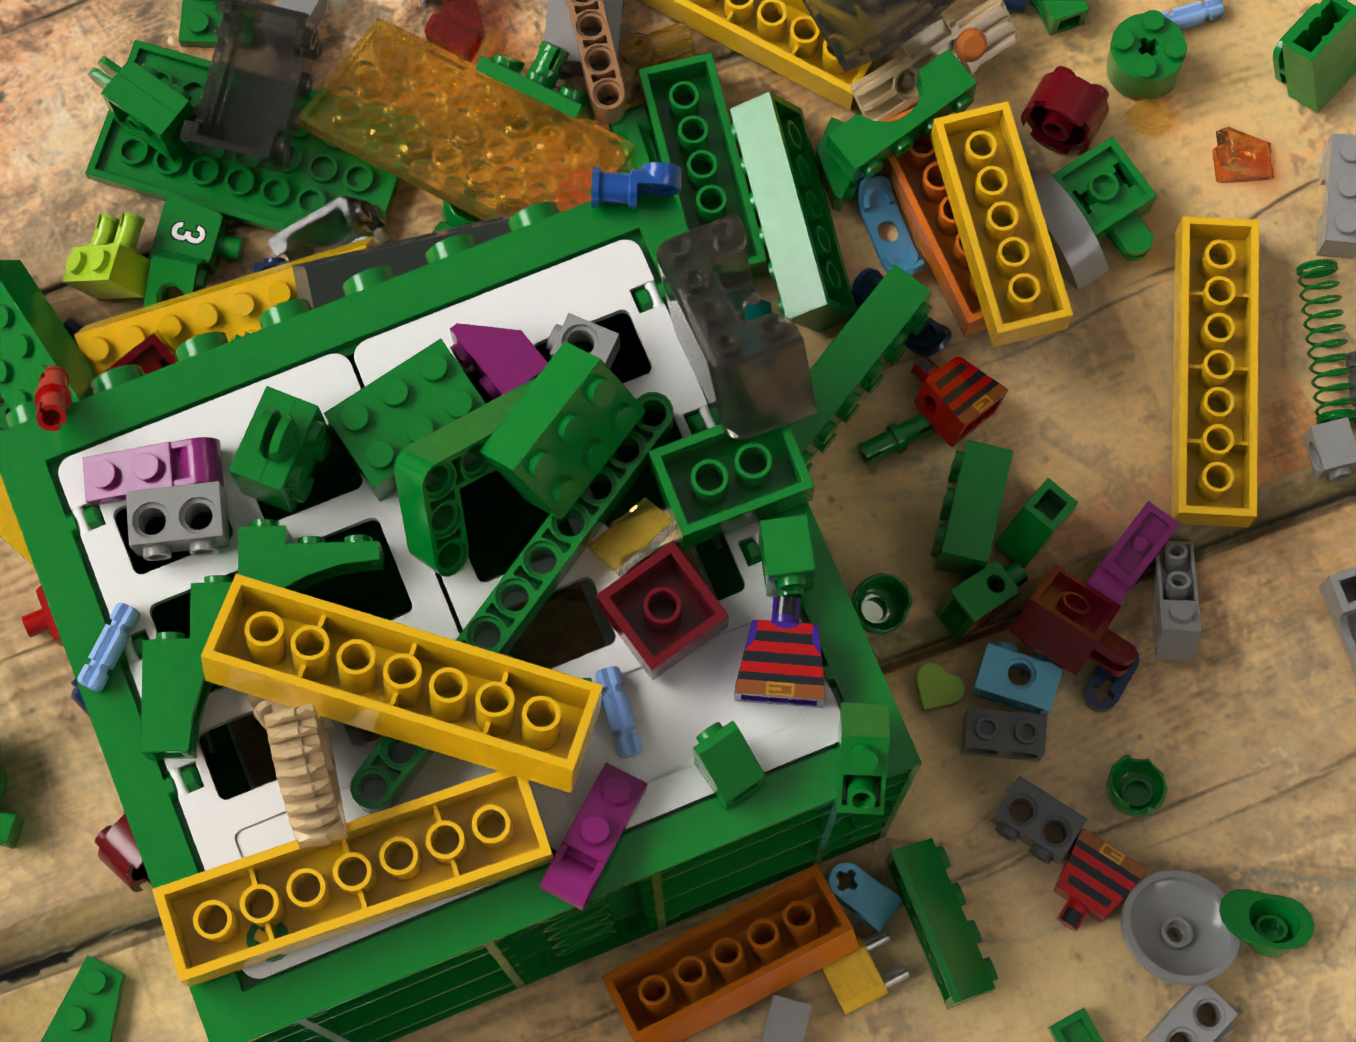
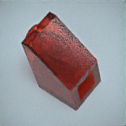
M443 0L444 5L438 15L432 14L425 26L424 32L428 48L468 69L486 39L476 0Z

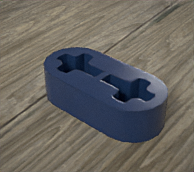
M1138 652L1137 657L1123 676L1114 677L1099 666H1096L1083 691V700L1087 707L1096 712H1106L1115 706L1138 667ZM1105 679L1112 682L1107 691V694L1112 698L1111 701L1104 699L1099 703L1095 700V691L1091 689L1092 687L1099 689Z

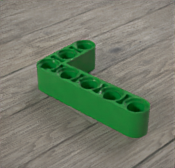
M537 377L409 444L396 458L394 474L407 548L412 556L441 576L449 577L458 573L466 564L469 556L460 489L496 470L479 450Z

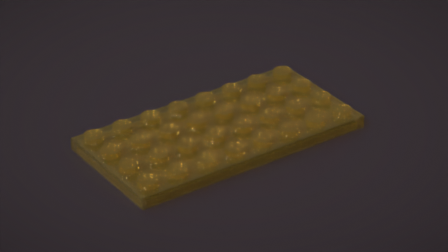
M377 17L297 117L298 127L482 220L504 215H514L520 210L540 202H555L560 212L589 202L592 198L590 189L592 188L593 167H600L602 172L622 171L630 161L636 144L586 119H575L475 70L477 65L380 17Z

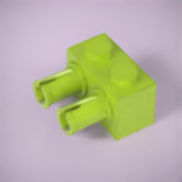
M122 212L120 220L110 215L98 214V221L91 243L86 246L73 247L66 261V271L62 282L97 300L144 298L151 260L138 254L135 249L145 219L129 212Z

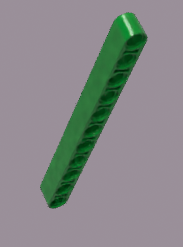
M648 392L636 399L646 412L657 410L666 417L657 426H648L640 419L618 448L623 446L635 448L639 453L637 458L631 462L622 463L617 461L612 455L588 485L589 487L596 482L608 484L612 489L610 494L600 500L593 499L586 494L587 487L562 520L550 514L457 637L456 641L478 647L475 644L477 635L483 630L494 629L500 633V640L494 647L486 650L502 655L509 653L649 465V451L663 446L674 429V413L671 401L665 395L658 392ZM570 518L580 520L584 524L582 531L573 537L565 536L559 531L561 523ZM541 555H549L556 560L554 569L545 574H539L531 568L533 560ZM521 592L526 594L528 597L527 605L519 611L506 609L503 606V602L510 593ZM383 736L353 776L350 786L353 799L363 811L369 814L394 807L435 751L415 745V753L408 762L396 763L391 759V751L396 744L403 741ZM374 779L384 781L386 783V792L380 800L368 802L363 799V788L369 781Z

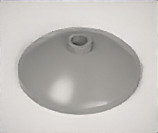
M1164 870L1146 876L1130 891L1122 908L1121 930L1129 952L1148 973L1171 984L1197 986L1218 978L1234 961L1241 940L1229 932L1221 920L1219 907L1221 899L1225 896L1223 891L1211 881L1192 872ZM1167 934L1175 935L1178 942L1171 941Z

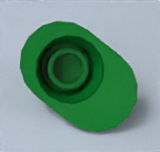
M1236 889L1228 892L1220 901L1219 913L1228 931L1238 939L1247 942L1251 949L1260 955L1267 957L1282 956L1292 949L1306 945L1313 936L1314 922L1312 915L1304 905L1293 898L1249 889Z

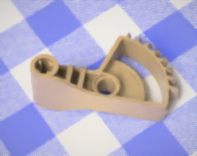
M247 694L249 703L253 707L255 718L267 730L268 742L280 792L285 804V811H287L294 838L297 840L300 849L315 845L319 847L332 844V841L347 838L348 831L331 742L338 721L320 716L313 703L292 708Z

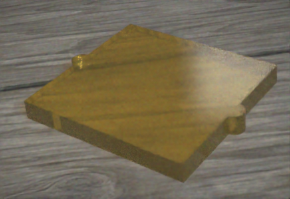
M643 498L620 519L614 520L612 526L587 547L615 574L622 577L645 556L651 555L654 549L675 532L679 526L675 520L647 498Z

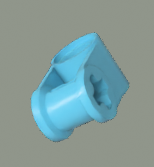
M844 862L836 865L826 878L837 901L850 910L859 921L876 933L882 931L903 903V900L895 892L873 879L853 863ZM848 872L853 876L850 883L854 886V889L846 888L844 891H841L837 888L840 881L835 876L836 874L844 876Z

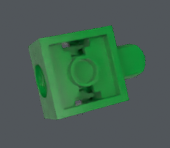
M102 56L98 61V65L104 72L93 67L88 75L103 89L101 95L115 121L175 163L202 130L196 116L198 111L190 103L191 96L176 84L169 87L162 82L161 75L147 63H143L140 66L129 58L121 68L106 56Z
M1113 136L1051 175L1078 206L1093 230L1099 244L1109 238L1121 256L1128 261L1142 259L1149 252L1154 236L1141 217L1150 212L1157 194Z
M266 386L228 470L242 494L290 513H294L298 502L305 503L314 482V478L310 477L317 460L322 462L326 458L332 442V436L328 435L330 430L319 406Z

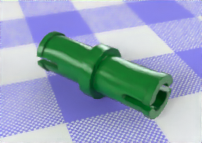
M920 413L899 425L892 423L886 426L885 432L857 444V449L861 451L859 455L866 466H870L872 463L894 452L900 454L906 451L908 445L930 434H934L936 430Z

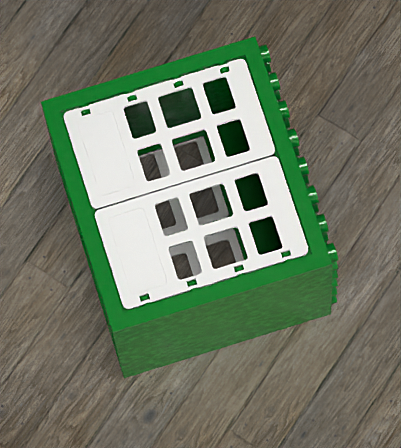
M631 169L622 170V171H619V172H620V173H629ZM638 195L637 209H630L626 204L602 203L599 208H592L591 201L560 212L555 202H540L514 214L508 221L511 232L481 244H477L475 236L472 234H459L446 238L433 245L426 252L427 265L395 277L392 268L388 266L364 270L352 276L343 284L342 289L345 297L315 309L311 308L309 301L306 299H293L277 304L266 310L259 317L262 329L230 342H228L226 334L223 332H208L195 336L183 342L175 350L178 362L144 375L142 367L134 364L110 369L97 376L91 382L94 395L71 404L66 411L67 419L65 425L61 423V429L57 431H46L38 425L36 421L38 409L35 406L34 400L15 407L6 415L9 428L0 431V474L153 889L296 840L289 823L287 811H285V804L278 780L260 787L255 786L231 721L253 713V707L249 703L247 693L218 684L212 685L200 722L197 758L149 760L141 753L143 640L156 639V634L160 632H181L185 634V638H190L191 583H203L204 577L210 575L230 576L233 581L235 574H238V527L251 526V522L258 519L277 520L279 525L287 527L292 536V543H298V538L304 536L324 537L326 542H344V537L349 535L371 536L372 541H379L383 548L384 570L347 574L313 585L300 593L456 640L550 515L526 501L497 470L460 489V496L469 545V556L466 564L458 573L449 577L441 576L409 553L398 491H395L381 501L378 500L331 430L324 412L440 338L450 350V346L454 344L450 328L456 323L522 330L544 359L549 362L551 360V351L546 349L549 336L556 324L563 326L568 313L619 333L620 349L610 370L636 399L648 392H658L665 395L671 401L674 413V429L664 445L766 407L674 195ZM578 341L573 344L588 353L593 350V346L586 341ZM458 362L484 402H490L477 383L482 377L472 365L465 369ZM266 386L319 406L330 430L328 435L332 436L331 446L326 458L322 462L317 460L310 477L314 478L311 492L305 503L298 502L294 513L242 494L228 471ZM650 410L644 413L641 421L648 426H657L666 417L660 411ZM197 437L219 439L224 480L223 488L227 495L230 546L218 547V552L215 554L196 556L191 555L189 550L171 552L172 557L166 560H145L143 556H138L129 546L126 500L95 506L85 501L82 457ZM623 446L618 448L613 456L617 461L628 463L637 458L639 453L631 446ZM649 464L555 590L557 591L577 582L580 583L603 638L604 647L554 667L552 670L578 678L589 677L592 678V682L597 683L595 676L597 671L610 666H618L624 682L622 690L627 692L636 723L634 732L639 733L643 749L642 753L634 757L620 758L618 756L614 739L617 737L616 734L612 735L603 701H601V709L572 793L528 780L553 856L558 851L605 763L648 783L644 796L602 871L597 887L584 910L582 911L540 889L543 877L550 865L549 863L290 952L281 960L275 962L264 961L189 987L208 1041L392 1042L809 869L816 864H821L886 837L922 762L809 503L806 502L761 520L807 514L815 563L813 589L805 590V596L799 598L801 599L799 623L819 626L825 685L823 708L734 701L735 684L752 620L771 621L773 597L777 596H766L758 542L760 520L690 546L705 584L729 615L728 627L655 680H651L598 608L596 594L626 574L624 566L627 562L659 550L671 541L675 543L680 541ZM596 482L588 487L586 494L590 498L600 500L606 498L612 489L608 484ZM210 512L198 513L191 522V528L195 530L206 528L211 523L213 514ZM152 518L146 524L145 534L155 535L161 532L165 527L166 518ZM570 518L561 523L559 531L565 536L573 537L582 531L584 524L580 520ZM541 555L533 560L531 568L539 574H545L554 569L556 560L549 555ZM521 592L510 593L505 598L503 606L510 610L527 603L528 597ZM119 602L128 604L137 609L141 617L134 631H128L127 634L130 638L114 669H108L106 674L109 678L103 690L100 692L92 691L78 682V676L84 664H90L91 659L88 657L105 624H111L112 619L109 617L115 605ZM494 629L483 630L477 635L475 644L483 649L492 648L498 644L500 633ZM510 650L506 656L514 658ZM841 702L889 705L890 743L884 815L836 813ZM731 721H734L765 773L766 778L765 784L726 810L695 766L693 747L699 744L696 737L709 726L720 722L724 727ZM337 722L331 742L347 823L370 815L363 811L355 802L350 786L353 776L382 737L368 743L365 741L360 728ZM406 742L396 744L391 751L392 761L396 763L408 762L415 753V745ZM434 752L394 806L485 776L497 770ZM377 779L369 781L363 788V799L368 802L380 800L386 792V783Z

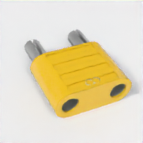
M886 929L863 940L860 936H857L858 950L821 969L844 1015L887 995V988L909 978L908 971L884 983L883 981L905 971L907 968L901 965L880 976L869 954L870 951L890 942V935L867 947L865 946L888 934L889 932Z

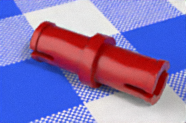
M52 365L44 369L45 374L41 372L40 384L36 388L34 403L38 409L36 421L46 431H57L61 429V423L65 425L67 419L66 411L71 406L72 398L68 387V373L64 368Z

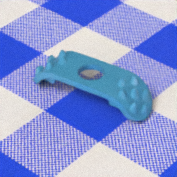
M876 173L869 179L864 178L856 190L857 205L882 267L887 273L894 264L911 276L921 272L926 267L925 261L917 254L899 212L893 194L892 182L886 175ZM883 223L894 225L898 230V238L892 242L884 241L878 234V227Z

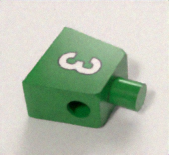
M167 193L148 259L151 260L152 255L160 249L204 259L203 270L208 271V275H215L221 257L236 261L241 260L245 240L227 235L229 225L221 213L175 194Z

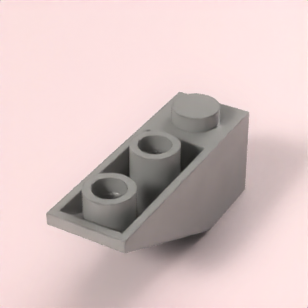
M1167 541L1153 559V637L1155 660L1195 661L1202 627L1193 542Z

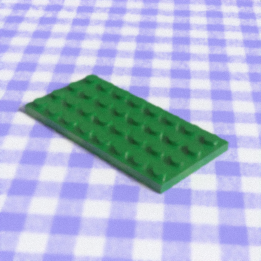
M139 40L134 41L128 59L130 58L140 66L143 63H147L161 75V81L169 87L176 84L184 89L192 98L190 100L191 105L198 111L196 116L202 130L176 162L173 163L118 124L109 110L85 172L88 179L163 201L166 200L167 193L175 194L219 212L226 219L330 249L372 236L375 244L378 245L419 126L417 119Z

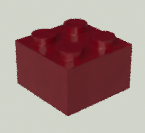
M671 541L596 594L598 608L652 681L725 630L729 623L728 613L674 541Z

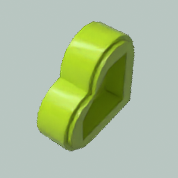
M926 663L917 672L916 685L923 712L952 706L962 699L965 692V685L962 679L954 674H946L941 665Z

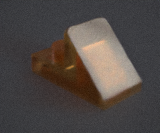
M1231 127L1216 131L1217 147L1213 149L1212 153L1215 176L1218 183L1262 181L1275 178L1270 142Z

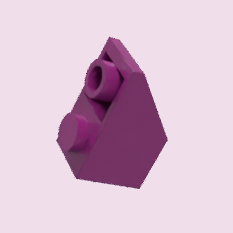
M456 323L450 328L454 343L450 346L451 352L465 369L472 365L482 377L477 383L490 401L537 377L548 364L522 330Z

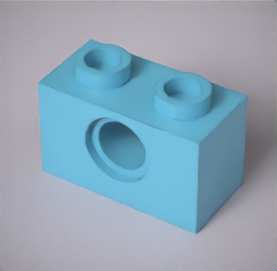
M996 641L995 645L987 643L971 694L1024 712L1048 715L1063 669L1055 665L1050 658L1043 654L1033 653L1031 657L1018 653V647L1007 642ZM1014 668L1023 670L1028 677V683L1022 686L1013 684L1008 678V671Z

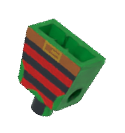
M995 561L951 589L934 613L958 644L1010 606L1020 593L1018 587L1028 581L1027 573L1017 562H1013L1006 568H1003L1000 563Z

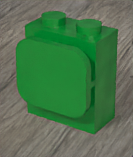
M1322 0L1320 3L1313 4L1281 37L1273 51L1275 79L1283 84L1287 83L1289 97L1316 113H1319L1356 73V5L1347 0Z

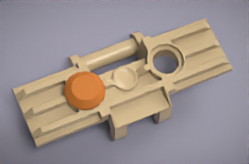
M987 0L948 24L943 16L932 11L923 17L925 24L929 26L915 35L907 37L898 32L889 38L891 45L897 47L901 54L850 85L863 116L880 122L914 108L919 101L916 87L919 69L948 49H950L975 80L974 72L978 70L977 67L1021 40L1004 1ZM902 74H904V78L901 83L903 92H900L897 86V82L899 77Z

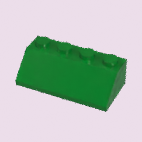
M933 838L891 850L885 860L903 900L904 907L947 1010L992 992L996 989L993 981L998 980L995 967L989 957L983 959L977 945L982 942L980 932L973 919L967 921L961 906L966 905V900L958 882L951 884L946 869L950 868L951 865L943 846L936 847Z

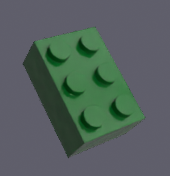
M440 338L324 412V415L331 430L378 500L381 501L397 491L394 464L397 456L406 446L486 403Z
M565 341L479 452L526 501L562 520L646 410L600 358Z
M780 402L649 451L650 468L683 549L812 501L815 486Z
M967 440L963 452L956 450L947 482L955 485L954 488L947 487L939 519L945 520L946 523L945 525L939 524L931 551V556L938 557L935 569L971 577L987 566L1013 450Z

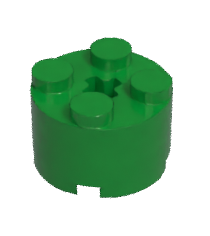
M1157 10L1136 14L1121 22L1113 33L1107 56V76L1113 87L1124 96L1130 98L1132 96L1143 97L1144 100H1155L1169 93L1176 85L1187 51L1185 37L1180 28Z

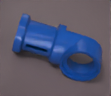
M665 162L646 163L642 165L641 169L632 168L629 173L602 172L600 167H593L591 207L599 208L601 203L626 204L630 209H637L638 195H676L681 190V168L675 164Z

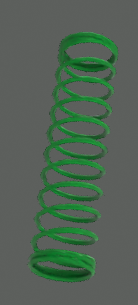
M1332 259L1310 260L1296 268V274L1299 276L1297 282L1305 288L1301 291L1299 297L1307 302L1301 311L1309 317L1304 321L1303 326L1311 331L1305 340L1313 346L1308 350L1307 355L1309 358L1316 360L1309 367V370L1317 375L1312 379L1311 385L1319 389L1314 394L1313 399L1315 402L1322 404L1314 412L1317 416V425L1348 417L1350 424L1356 421V411L1352 409H1337L1319 414V410L1328 405H1347L1356 401L1353 397L1340 398L1328 402L1317 399V395L1324 391H1341L1351 389L1354 384L1348 382L1327 387L1315 384V381L1323 376H1341L1352 372L1350 368H1338L1326 372L1313 370V366L1319 362L1342 361L1350 357L1348 353L1332 354L1322 358L1311 355V351L1318 347H1337L1348 342L1344 338L1327 340L1321 343H1314L1309 340V337L1317 332H1338L1347 327L1344 324H1332L1317 329L1307 326V323L1314 318H1333L1344 313L1341 309H1332L1316 314H1310L1305 311V308L1311 304L1334 303L1343 298L1340 295H1327L1310 300L1303 296L1310 289H1330L1340 284L1337 280H1327L1312 285H1305L1301 282L1302 278H1320L1335 273L1339 269L1338 263ZM1318 267V268H1315V269H1311V270H1309V271H1303V270H1306V269H1309V268Z

